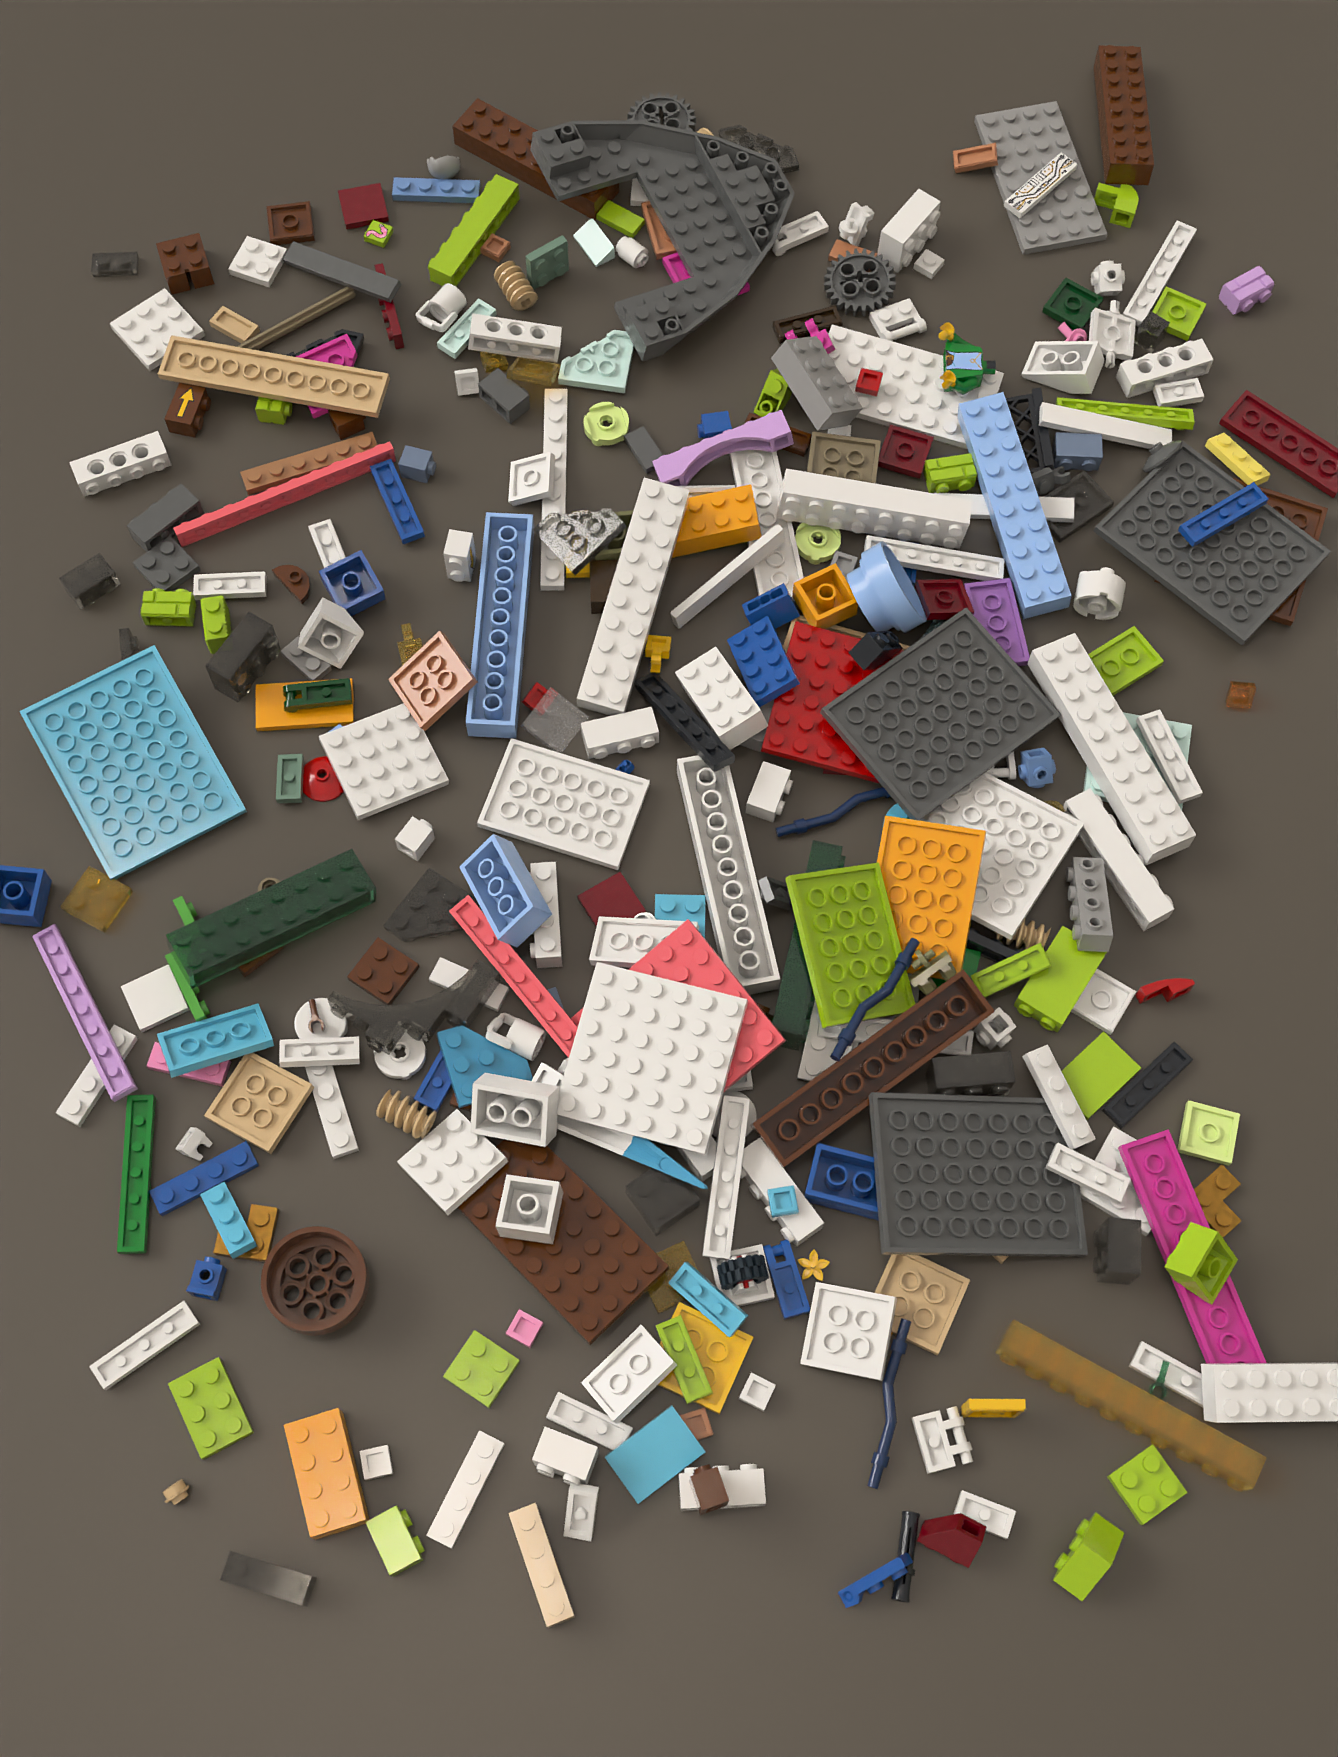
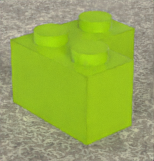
M1096 1512L1089 1521L1085 1518L1082 1520L1075 1532L1077 1535L1069 1546L1071 1551L1068 1555L1063 1552L1054 1565L1058 1570L1053 1580L1081 1601L1086 1598L1112 1565L1124 1536V1532Z

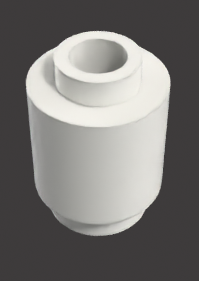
M624 236L617 243L616 252H618V256L631 266L639 268L647 263L648 250L633 238Z

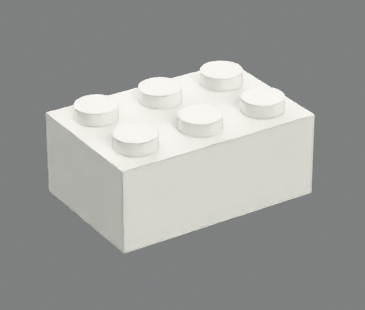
M920 189L914 193L881 230L877 256L883 255L882 262L889 260V267H893L897 273L904 266L907 267L910 264L913 255L916 252L919 253L927 239H932L937 231L936 223L940 216L939 207L941 201Z
M484 1073L473 1083L471 1133L546 1147L557 1133L559 1086Z

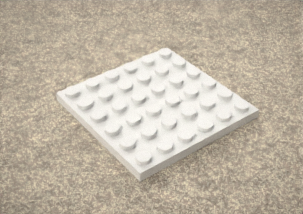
M986 772L920 820L985 830L987 832L971 919L1012 940L1084 826V822Z
M597 962L559 1090L557 1115L706 1155L748 1000Z

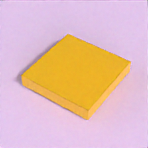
M968 1399L961 1406V1416L974 1418H1016L1026 1409L1025 1399Z

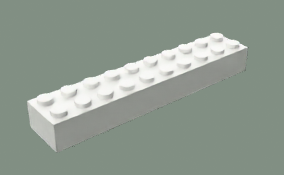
M644 477L578 692V707L609 716L626 712L687 508L690 490Z
M1073 633L1032 650L1027 665L1049 702L1061 714L1059 717L1060 721L1137 852L1143 858L1145 865L1189 847L1196 833L1077 635Z
M698 755L677 759V775L719 957L750 995L779 989L780 975L730 767L728 765L713 772Z

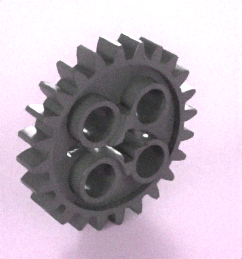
M658 92L655 97L650 93V98L648 99L642 96V102L636 100L635 106L630 107L627 119L660 124L659 109H662L663 125L695 132L696 125L694 109H690L691 104H685L684 98L678 101L677 94L672 98L669 97V92L665 96Z
M855 248L854 254H850L847 250L846 257L839 254L838 262L832 260L831 267H827V274L824 275V290L826 291V298H831L830 304L834 305L837 303L838 311L845 308V315L850 310L853 311L854 317H856L858 312H861L862 316L865 317L866 311L874 312L875 307L881 309L882 303L888 305L889 298H893V290H895L896 274H893L894 268L889 267V260L882 262V254L875 257V250L867 254L866 248L863 249L862 253H859L857 248Z

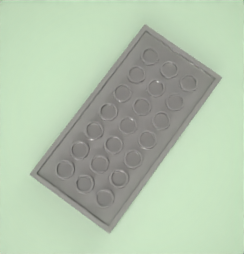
M1057 101L975 115L974 122L982 144L996 143L998 165L992 166L991 169L1003 202L1060 153H1063L1078 164L1072 174L1021 218L1006 208L1023 255L1106 240L1107 231Z

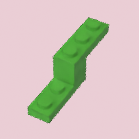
M183 896L174 899L173 902L193 942L165 955V958L196 1022L208 1019L206 1015L210 1014V1011L204 1000L199 1001L196 994L200 990L194 979L213 970L211 963L214 962L218 955L212 943L206 944L204 938L208 935L202 923L196 924L194 917L198 914L192 902L186 903Z

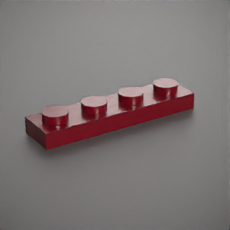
M383 263L374 265L376 272L386 275ZM378 298L379 305H384L385 307L384 310H381L384 324L389 323L390 326L386 328L389 341H394L395 349L404 348L402 332L393 300L390 303Z

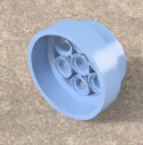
M881 541L862 552V559L859 560L860 567L849 572L847 580L859 607L876 631H888L894 627L898 631L902 630L906 633L926 622L927 617L918 594L889 546Z

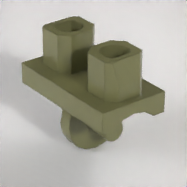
M920 949L916 950L915 954L918 959L911 963L915 970L921 965L924 966L910 975L909 979L914 988L917 986L923 993L928 995L937 987L931 979V975L939 971L946 981L956 974V970L951 962V956L945 950L929 962L928 960L936 955L932 949L925 954Z

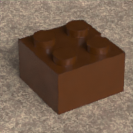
M200 233L156 243L171 295L191 290L185 272L190 271L195 289L214 284Z

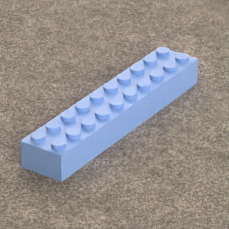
M1004 392L958 404L957 418L968 452L973 458L981 492L990 514L995 535L1023 619L1068 608L1072 595Z
M486 512L471 673L478 683L469 690L466 715L468 736L517 738L534 540L533 514Z

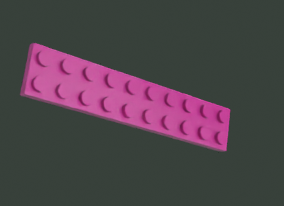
M1169 1129L1118 1147L1165 1264L1190 1222L1210 1228ZM1230 1275L1213 1304L1205 1302L1177 1283L1171 1276L1206 1364L1266 1363Z

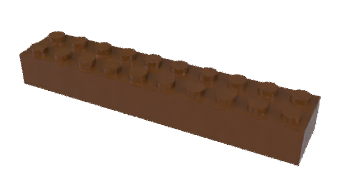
M963 969L750 1126L757 1136L763 1140L781 1166L785 1167L868 1106L869 1095L872 1092H887L995 1011Z

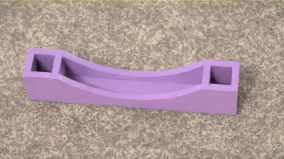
M782 410L768 413L757 420L748 421L734 429L726 430L714 437L705 438L694 445L683 447L679 451L663 455L652 462L659 482L673 486H687L701 468L723 455L743 450L775 452L794 443Z

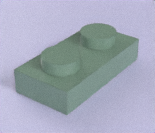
M303 754L278 755L277 803H302Z

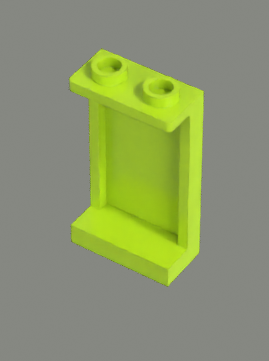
M1062 926L1046 951L1052 967L1030 977L1014 1003V1007L1023 1016L1032 1017L1039 1021L1043 1028L1058 1032L1107 952L1078 951L1077 940H1073L1072 931Z

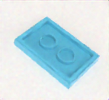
M671 1405L608 1453L605 1459L639 1504L704 1454L705 1450Z

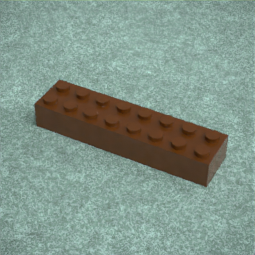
M1099 45L1094 63V76L1105 184L1149 185L1154 168V158L1141 47Z
M477 98L453 124L454 144L556 199L531 152L532 133L538 130ZM619 183L560 202L591 219L593 218L595 221L597 213L608 200L612 201L619 193Z

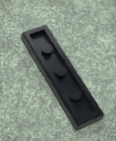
M1173 1042L1102 1111L1122 1129L1193 1059L1177 1043Z

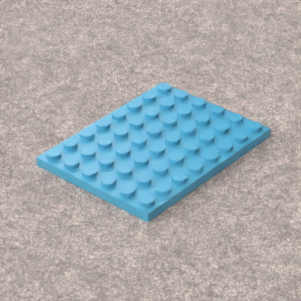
M155 645L19 711L111 881L247 812Z

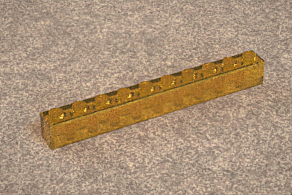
M1013 1319L1009 1323L995 1352L1000 1355L1001 1361L1010 1366H1015L1016 1364L1024 1368V1373L1033 1379L1040 1380L1042 1378L1050 1383L1049 1386L1059 1393L1064 1394L1066 1391L1075 1396L1074 1400L1082 1406L1089 1408L1091 1405L1100 1410L1099 1414L1110 1421L1118 1420L1126 1424L1125 1429L1136 1435L1141 1433L1151 1438L1150 1442L1161 1449H1166L1167 1447L1175 1451V1456L1187 1463L1195 1462L1202 1466L1201 1470L1212 1477L1220 1476L1226 1479L1227 1485L1240 1492L1254 1488L1267 1457Z

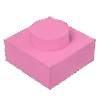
M519 1309L506 1335L530 1348L543 1326V1322Z

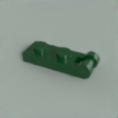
M350 678L289 684L283 687V695L286 697L284 711L289 713L297 712L301 709L352 704ZM302 694V698L296 699L295 696Z

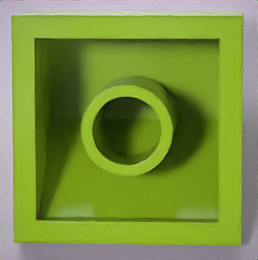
M1190 1222L1186 1231L1182 1233L1173 1253L1169 1255L1164 1267L1177 1283L1205 1302L1213 1304L1238 1259L1218 1231Z

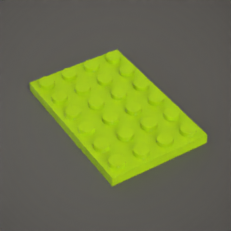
M879 862L789 875L785 878L822 1029L848 1024L858 1005L884 987L896 966L895 960L899 953L902 952ZM907 970L903 972L892 994L868 1010L862 1021L900 1015L915 1004Z

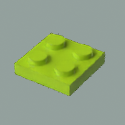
M1166 286L1147 324L1188 341L1207 303Z
M474 1330L443 1377L487 1408H490L520 1363V1360Z
M1153 1444L1107 1476L1140 1525H1144L1188 1493Z

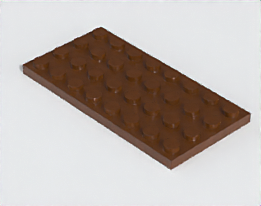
M504 1139L496 1148L506 1157L508 1162L459 1205L457 1209L591 1345L669 1270V1266L548 1146L543 1147ZM506 1175L560 1182L563 1197L553 1244L500 1237L495 1226Z

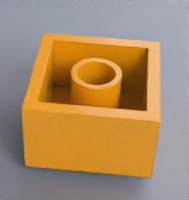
M836 563L794 582L792 597L809 625L827 629L857 615L858 603Z

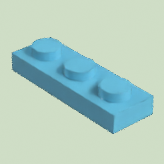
M225 1182L200 1194L232 1259L257 1247Z
M684 1262L668 1282L729 1338L735 1334L749 1316L689 1262Z

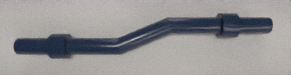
M884 787L855 794L830 814L807 820L801 818L794 820L792 824L775 828L776 835L781 837L792 833L797 835L806 833L807 829L836 822L859 803L881 797L891 798V795Z
M911 938L903 953H899L895 960L896 966L884 987L858 1005L847 1027L843 1028L837 1037L839 1041L830 1055L831 1059L840 1061L847 1046H851L856 1038L855 1032L867 1011L892 994L903 972L908 970L913 962L912 956L920 944L917 939Z
M902 1318L896 1338L891 1341L889 1348L891 1355L882 1382L886 1422L877 1452H874L871 1463H873V1467L867 1486L878 1489L884 1467L887 1468L890 1458L887 1455L897 1424L893 1384L901 1356L906 1353L908 1346L906 1339L911 1325V1321Z

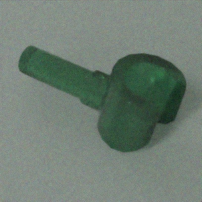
M1163 1360L1156 1383H1152L1148 1388L1150 1396H1152L1155 1386H1159L1162 1390L1160 1399L1166 1396L1167 1389L1164 1383L1170 1364L1169 1361Z

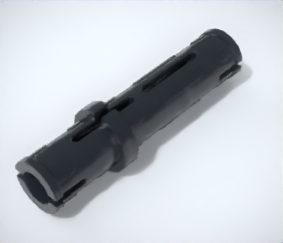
M902 1511L897 1557L907 1552L913 1562L919 1513ZM913 1563L906 1566L908 1573L894 1580L892 1600L909 1603L911 1578L915 1576Z

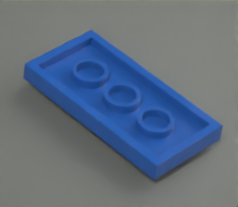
M769 616L764 617L727 639L749 693L759 708L800 684Z

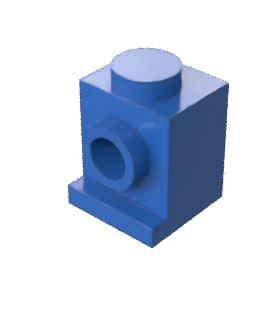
M205 1257L204 1261L196 1260L191 1281L186 1290L191 1296L214 1301L219 1300L227 1271L223 1265H220L221 1260L212 1257ZM204 1272H210V1277L207 1280H202Z

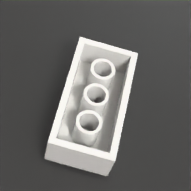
M714 647L675 672L683 689L713 733L730 750L768 727L762 711L717 647Z

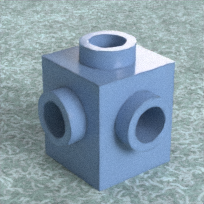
M1044 747L1020 751L1021 765H1018L1020 779H1023L1032 788H1041L1045 784L1053 783V774L1056 772V767L1052 755Z

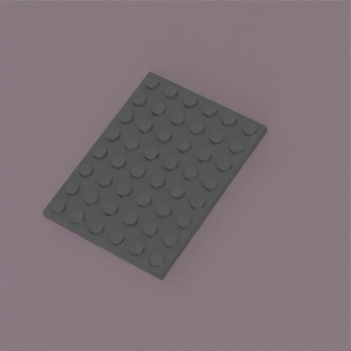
M1182 441L1181 447L1166 461L1154 468L1095 526L1094 532L1243 646L1329 556L1331 551L1267 503L1192 547L1178 531L1180 525L1243 489L1244 486Z
M967 607L827 704L820 711L822 716L908 817L919 821L1056 721L1061 715Z
M872 1092L869 1095L881 1254L1084 1257L1088 1255L1080 1185L1045 1168L1054 1146L1057 1143L1066 1147L1068 1145L1044 1098Z

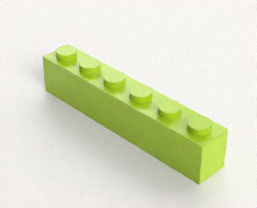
M497 174L491 181L487 182L482 194L476 197L471 209L465 212L460 224L454 227L449 239L441 245L435 258L430 260L428 264L430 281L441 286L448 283L456 287L480 255L482 245L491 234L496 233L519 201V184Z

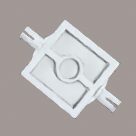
M1116 300L1110 302V311L1094 308L1091 312L1089 341H1099L1102 353L1106 356L1105 367L1108 368L1115 366V358L1125 361L1131 359L1134 349L1136 320L1120 314V302H1116Z

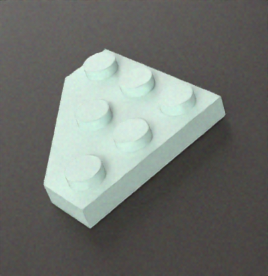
M612 330L606 334L607 337L599 342L594 341L582 348L581 352L575 356H568L563 359L558 376V384L625 393L634 351V345L627 332Z

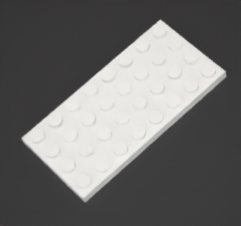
M832 325L829 331V336L836 350L828 355L833 359L835 366L846 379V383L863 407L856 416L857 418L888 427L891 424L934 437L933 440L967 449L957 418L958 404L997 394L1004 373L995 371V374H983L981 386L964 395L955 391L944 392L942 387L944 380L940 379V376L943 374L942 355ZM861 368L883 373L877 397L855 392Z

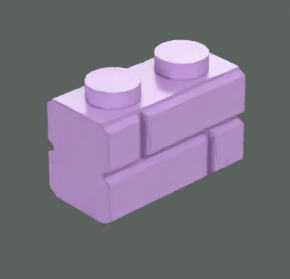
M1257 266L1224 284L1219 294V299L1224 305H1227V308L1233 315L1241 311L1247 312L1255 303L1259 301L1263 303L1270 298L1274 281L1269 275H1266V272L1260 266Z

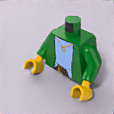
M946 322L940 326L942 332L939 333V339H947L943 352V374L940 376V379L944 380L942 387L944 392L955 391L964 395L981 386L983 374H995L996 361H983L982 348L970 344L954 333V327L951 323Z

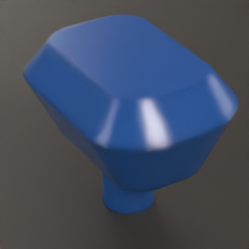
M623 760L615 770L630 774L635 767L629 760Z

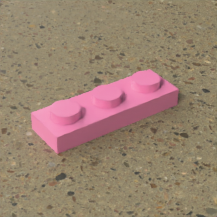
M155 1042L147 1067L151 1070L170 1074L160 1044ZM227 1060L179 1076L223 1087L231 1062Z

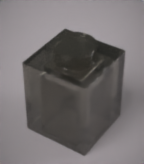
M1151 311L1139 325L1134 343L1153 353L1163 341L1170 322Z

